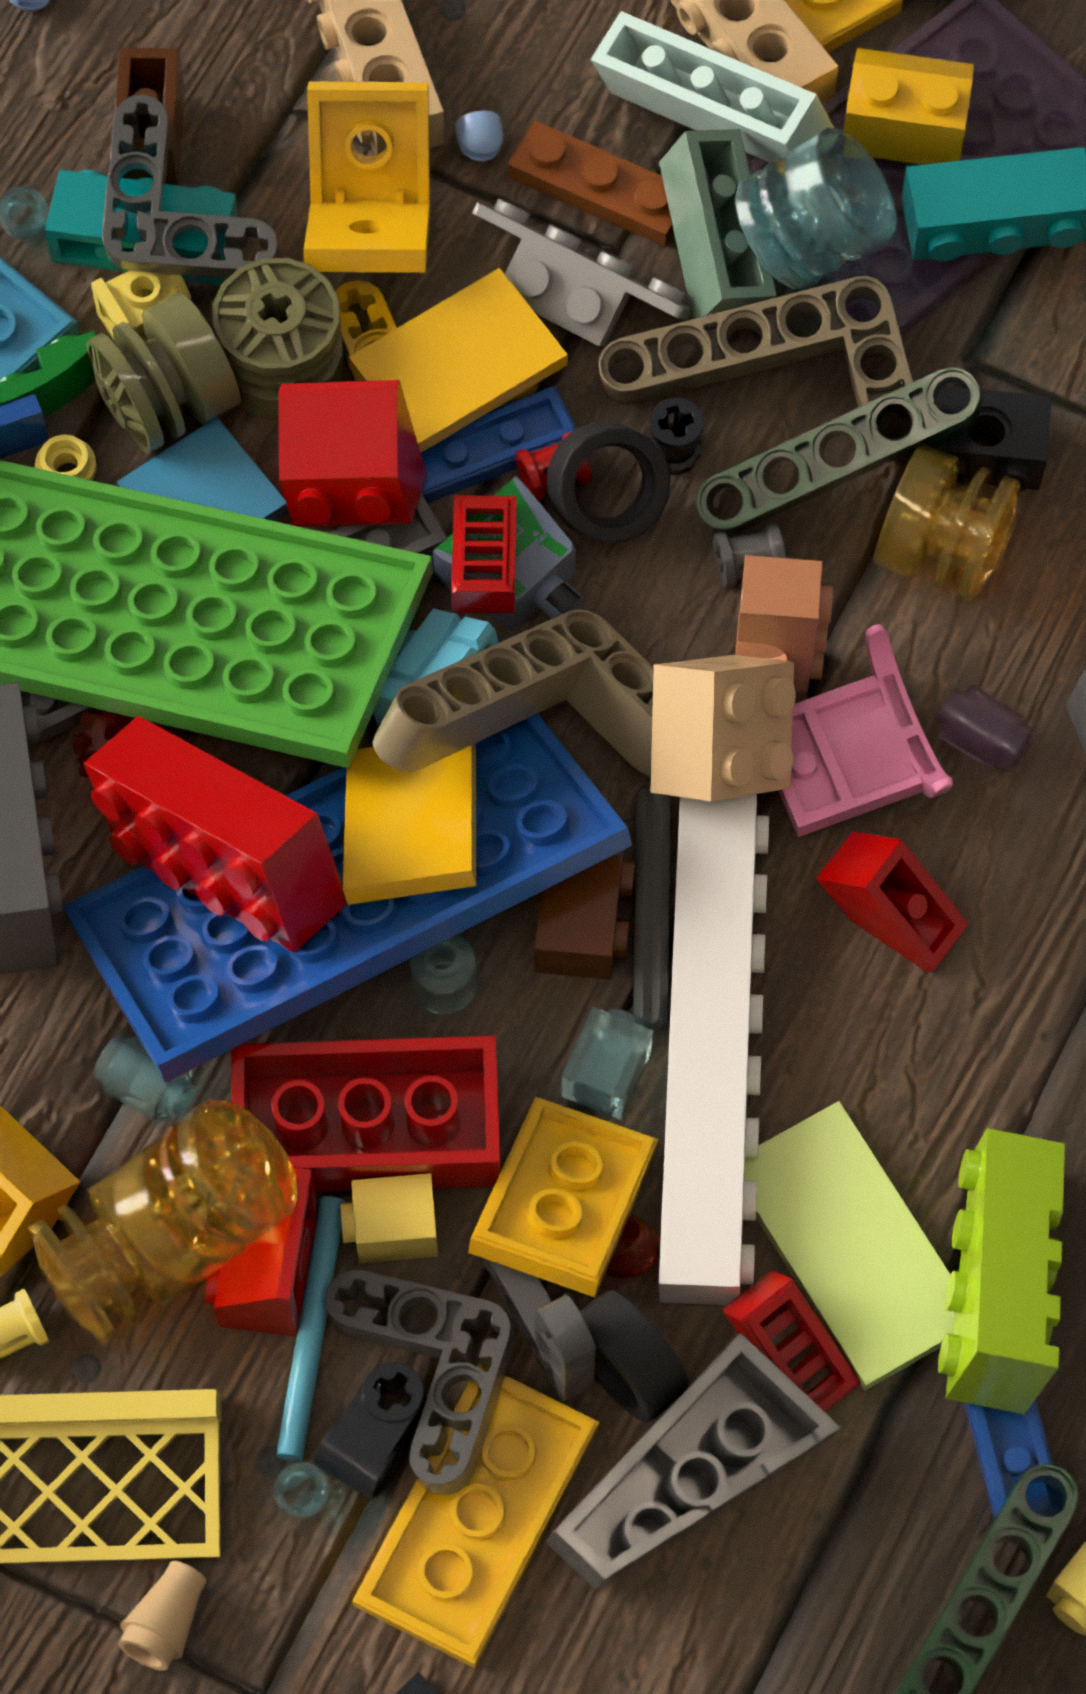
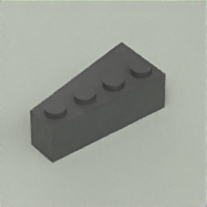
M19 682L0 685V974L58 966L51 913L63 911L58 873L46 874L44 856L56 854L51 817H38L36 800L48 798L43 760L30 761L28 746L29 744L41 743L36 705L23 707Z
M740 1333L553 1531L546 1543L596 1590L821 1446L841 1427Z

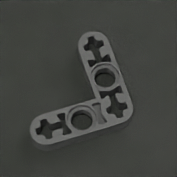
M144 94L133 95L123 100L117 107L113 120L102 228L103 245L110 261L117 267L128 271L229 278L242 266L263 258H279L277 237L273 229L262 220L163 211L171 134L167 111L163 104L152 96ZM140 114L150 115L152 125L157 126L148 127L146 130L144 146L147 154L136 152L137 141L132 126L127 125L136 124ZM132 169H142L149 172L154 179L151 189L142 196L133 197L125 194L120 189L119 184L126 172ZM126 211L137 213L136 224L140 239L146 240V242H137L134 246V252H124L121 241L116 240V238H125L127 235L129 219ZM192 230L201 232L208 240L207 249L202 255L197 258L187 259L175 252V240L180 234ZM217 234H225L228 247H245L249 237H256L259 239L260 248L267 249V251L257 252L255 261H245L241 250L224 248L226 259L223 261L217 260L219 254Z
M481 1258L488 1274L559 1399L564 1402L594 1386L595 1344L581 1313L572 1299L566 1294L551 1302L538 1277Z
M350 1270L341 1273L332 1280L326 1290L325 1305L333 1323L342 1333L350 1337L440 1359L411 1445L409 1460L414 1474L426 1490L440 1495H449L460 1491L470 1482L475 1472L515 1347L516 1335L508 1314L500 1305L491 1301L365 1270ZM360 1291H365L372 1305L388 1309V1325L383 1326L385 1321L379 1310L367 1307H359L355 1316H350L343 1303L344 1300H356ZM394 1296L393 1300L390 1303V1297ZM429 1304L438 1310L437 1322L428 1332L411 1334L403 1329V1317L412 1306ZM485 1321L491 1322L496 1335H498L497 1339L486 1338L478 1358L483 1368L489 1369L488 1372H484L479 1367L472 1365L476 1346L471 1335L468 1334L470 1330L481 1331ZM461 1359L466 1363H457V1361ZM462 1381H471L481 1388V1399L472 1410L465 1413H455L445 1406L446 1394L454 1384ZM438 1422H442L455 1430L450 1443V1449L458 1461L456 1466L445 1465L441 1474H435L432 1465L427 1460L429 1455H441L448 1438L444 1428L436 1426ZM460 1431H469V1434L464 1435Z

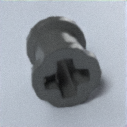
M775 521L764 524V528L761 531L727 537L724 532L714 534L715 560L721 582L725 588L734 587L737 580L743 578L745 555L786 558L782 536Z

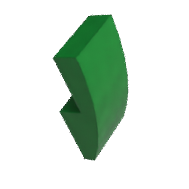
M95 332L79 336L65 335L55 339L49 345L36 348L40 370L31 373H12L3 377L0 380V405L32 394L36 396L45 418L79 396L95 381V373L86 348L87 341L96 336Z

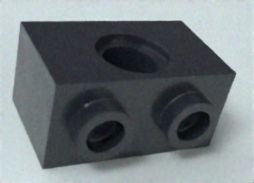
M953 386L942 387L937 395L938 409L946 414L960 413L966 409L970 402V389ZM981 389L983 397L982 410L974 422L967 427L921 447L918 478L934 479L937 483L947 486H958L965 483L994 485L998 489L1007 492H1021L1026 489L1040 490L1047 463L1052 396ZM979 438L988 439L996 445L983 447L976 444L973 440Z

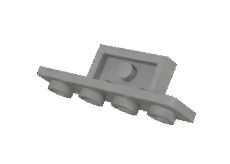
M498 198L495 207L479 202L476 203L472 211L474 215L521 238L505 275L537 315L600 347L606 346L630 295L676 318L686 321L692 319V309L681 303L685 292L655 277L652 278L649 286L629 277L634 266L604 251L600 252L597 260L578 251L581 239L553 225H549L546 233L527 225L530 213Z

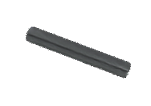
M644 788L636 794L633 1024L635 1028L640 1030H662L668 1024L670 795L650 793L651 788Z

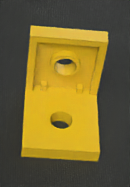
M308 82L310 210L304 243V263L313 266L319 272L426 273L430 228L429 82ZM362 131H374L384 138L387 146L378 155L366 156L355 149L352 140Z

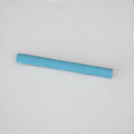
M321 1197L319 1202L276 1452L278 1458L289 1461H302L328 1313L325 1305L326 1290L334 1278L342 1230L340 1203H346V1201L336 1197Z

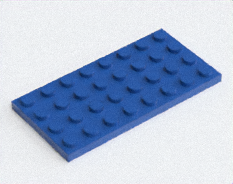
M537 713L475 743L476 886L351 905L347 904L295 953L271 939L267 942L259 940L243 923L226 913L222 916L214 914L197 896L183 888L179 890L171 889L160 880L155 872L145 866L64 905L63 909L71 927L166 1083L632 846L628 827ZM345 767L286 795L318 813L342 886L346 799Z

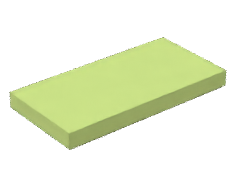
M840 1101L758 1145V1158L745 1157L744 1181H757V1221L820 1322L861 1382L860 1386L864 1391L941 1348L944 1335L946 1333L952 1334L954 1312L945 1310V1296L951 1274Z

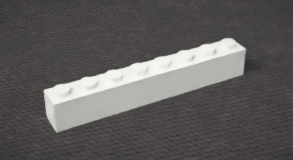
M757 794L712 802L680 797L659 1268L660 1303L728 1305L740 1295V1284H754L755 1245L742 1244L743 1220L756 1221L757 1181H744L745 1157L758 1158L759 1118H746L747 1095H760L761 1056H748L749 1033L762 1034L763 995L751 994V973H764L765 934H753V913H766L767 875L755 874V854H768L769 816L757 815Z

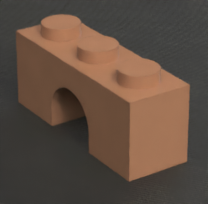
M745 555L735 655L794 662L793 684L796 692L795 701L806 700L810 679H822L828 625H830L833 586L821 585L823 561Z

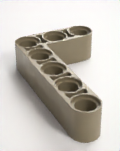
M868 276L853 277L619 338L609 343L603 349L598 361L599 374L606 394L614 401L622 404H636L841 350L844 352L858 408L913 382L890 295L886 287L879 280ZM866 298L872 300L878 306L880 312L874 319L868 322H859L853 320L846 311L847 306L856 299ZM798 314H809L814 316L821 326L814 335L801 338L793 335L788 330L787 324L792 317ZM740 329H750L759 334L762 341L755 350L749 353H740L729 346L730 336ZM682 344L694 345L702 351V358L691 368L677 367L669 360L671 352L676 347ZM872 356H883L893 363L895 371L884 380H873L863 373L861 366L866 359ZM625 359L638 361L644 368L638 380L629 384L616 382L610 376L612 368L618 362ZM905 409L890 410L886 414L896 413L902 415L908 420L911 428L905 436L900 438H884L891 441L902 440L909 435L913 428L912 414Z
M571 610L403 686L398 690L374 736V750L382 761L395 769L408 772L420 770L566 700L631 766L640 773L651 777L654 668L602 617L588 610Z

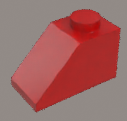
M852 831L816 878L851 922L925 971H935L969 925L902 839Z

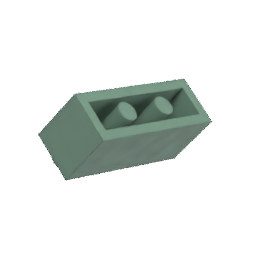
M740 129L685 131L660 160L659 164L689 304L692 309V318L696 319L776 298V290Z

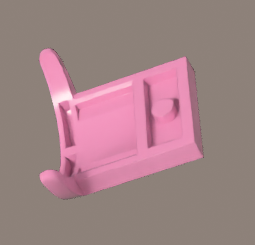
M881 624L871 626L865 633L866 650L872 676L795 703L793 706L792 750L794 762L791 770L790 788L778 790L798 837L919 793L933 798L948 792L953 786L952 776L949 777L941 767L922 730L897 667L888 633Z

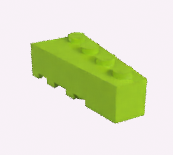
M987 1128L974 1150L966 1149L963 1154L958 1186L968 1190L966 1210L960 1209L958 1211L952 1233V1248L961 1250L959 1271H952L945 1296V1310L954 1312L952 1334L946 1333L944 1335L938 1360V1372L948 1375L945 1399L1025 1414L1059 1368V1347L1051 1346L1049 1342L1053 1326H1057L1060 1321L1061 1297L1047 1294V1292L1051 1291L1062 1263V1241L1049 1237V1229H1057L1063 1214L1065 1143Z

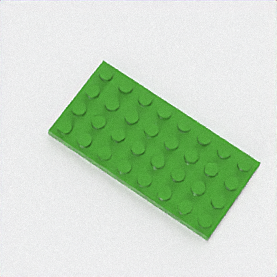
M0 460V685L19 682L20 691L136 718L140 716L148 721L350 768L434 572L432 556Z

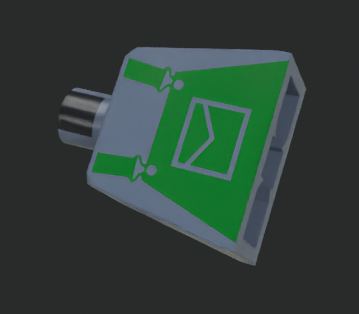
M516 476L513 477L494 496H516L515 613L487 614L510 628H518L539 609L551 619L571 610H582L585 598L568 584L576 573V549L573 543L523 482ZM473 514L466 521L503 522L504 514ZM453 533L433 551L434 580L450 591ZM466 534V540L503 541V534ZM466 553V559L502 560L503 554ZM465 573V579H502V573Z

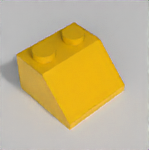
M857 48L846 109L841 153L922 165L960 161L974 64Z
M1 1105L0 1278L53 1228L80 1184V1181Z

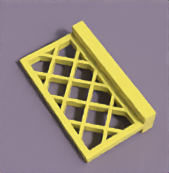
M216 1389L0 1395V1451L8 1458L0 1467V1482L16 1466L43 1492L15 1522L0 1508V1520L8 1527L0 1536V1564L221 1558V1394ZM205 1434V1462L184 1483L158 1455L177 1435ZM164 1435L151 1449L137 1437ZM96 1437L83 1451L69 1439ZM109 1437H127L145 1456L116 1485L90 1457ZM58 1438L76 1458L47 1486L22 1459L41 1439ZM27 1439L15 1453L2 1441ZM151 1462L179 1488L152 1518L124 1492ZM85 1464L111 1491L82 1520L56 1492ZM204 1476L205 1502L192 1490ZM186 1495L205 1513L206 1543L177 1544L158 1526ZM119 1498L145 1525L126 1545L109 1546L90 1526ZM51 1500L76 1525V1528L57 1547L40 1548L22 1528ZM151 1531L165 1543L159 1545H139ZM83 1533L97 1545L71 1547ZM15 1535L28 1547L2 1549Z

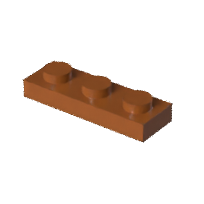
M534 120L508 163V178L665 247L674 232L661 175Z

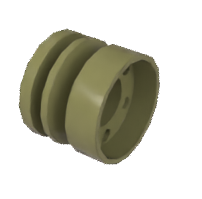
M263 258L240 267L222 283L213 302V332L233 370L240 391L241 403L239 405L245 411L269 420H279L278 392L281 384L341 382L344 376V348L339 299L330 281L313 266L290 258Z
M180 292L143 311L142 320L147 337L146 341L129 324L122 321L115 325L112 330L115 344L103 333L90 338L86 343L88 357L95 373L96 384L104 402L118 424L127 431L137 446L148 455L164 445L162 430L174 440L185 434L184 420L180 409L181 405L197 421L206 424L234 409L241 403L236 378L220 343L198 308L186 295Z

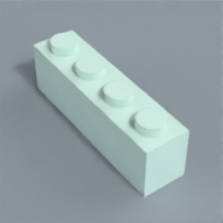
M622 11L591 58L593 65L611 94L696 131L740 129L746 153L801 177L806 175L834 129L817 94Z

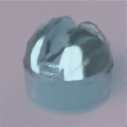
M15 187L4 194L0 201V224L9 235L16 239H30L43 229L47 217V203L38 191L29 187ZM27 206L35 210L23 225L15 223Z
M304 1462L294 1463L284 1468L277 1476L273 1487V1495L277 1506L286 1515L294 1518H307L315 1515L324 1507L329 1495V1485L326 1476L318 1467ZM312 1477L318 1489L302 1495L295 1502L288 1505L283 1492Z

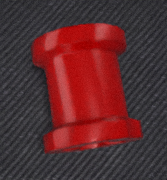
M571 432L565 433V434L563 435V437H562V441H563ZM561 442L531 453L526 449L515 452L516 466L520 479L538 502L543 501L544 493H547L548 471L543 473V470L548 468L552 456ZM588 458L582 461L575 477V482H578L581 486L592 482Z

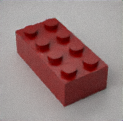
M137 716L84 762L94 788L91 792V798L106 818L112 833L109 836V842L117 855L130 865L139 863L152 870L171 889L179 890L183 888L197 896L214 914L222 916L226 913L243 923L259 940L267 942L271 939L295 953L347 905L343 886L318 813L148 720Z
M496 1036L241 1044L231 1049V1171L234 1184L239 1179L303 1168L312 1170L316 1193L352 1192L351 1180L431 1173L432 1189L494 1187L500 1175Z

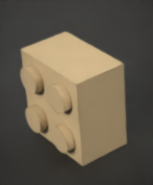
M728 655L654 664L650 793L712 802L789 789L794 762L792 750V715L796 698L793 684L794 662Z

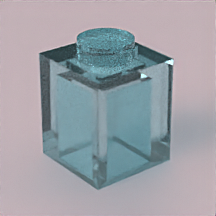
M592 1007L563 1071L562 1097L622 1121L651 1055L653 1030L645 1028V1024L640 1018L627 1011L610 1009L607 1013Z

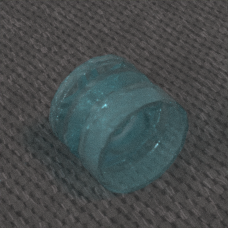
M825 128L792 149L787 154V159L776 158L762 170H757L747 176L737 187L735 202L738 220L748 244L760 263L776 280L791 289L806 290L818 283L824 276H830L844 265L845 260L855 261L886 243L895 234L897 221L895 206L883 174L862 145L841 129Z

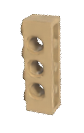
M308 0L309 3L319 2L323 14L317 15V21L322 41L327 50L336 48L340 61L334 62L338 82H429V147L434 148L445 145L444 111L402 0ZM366 44H376L374 46H363ZM362 131L357 134L361 144L370 141L375 155L380 154L387 146L384 138L377 132Z
M670 0L676 7L677 15L683 27L692 35L697 33L709 49L817 94L822 106L835 99L838 65L784 0ZM731 19H738L742 21H732ZM763 60H773L776 62H765Z

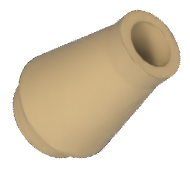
M178 1561L170 1562L164 1575L121 1623L120 1626L124 1633L118 1644L122 1651L135 1661L160 1671L167 1670L172 1659H180L185 1648L200 1593L207 1582L206 1578L187 1564Z

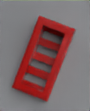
M454 495L451 577L452 613H515L516 496ZM467 514H504L503 522L466 521ZM466 534H503V541L466 540ZM466 553L503 554L502 560L466 559ZM465 573H502V579H465Z
M775 1271L768 1272L723 1309V1313L737 1334L741 1333L804 1393L805 1391L801 1385L822 1367L828 1366L831 1373L805 1393L824 1412H827L861 1383L792 1278ZM794 1322L798 1328L774 1346L771 1340ZM811 1344L815 1350L790 1370L787 1363Z

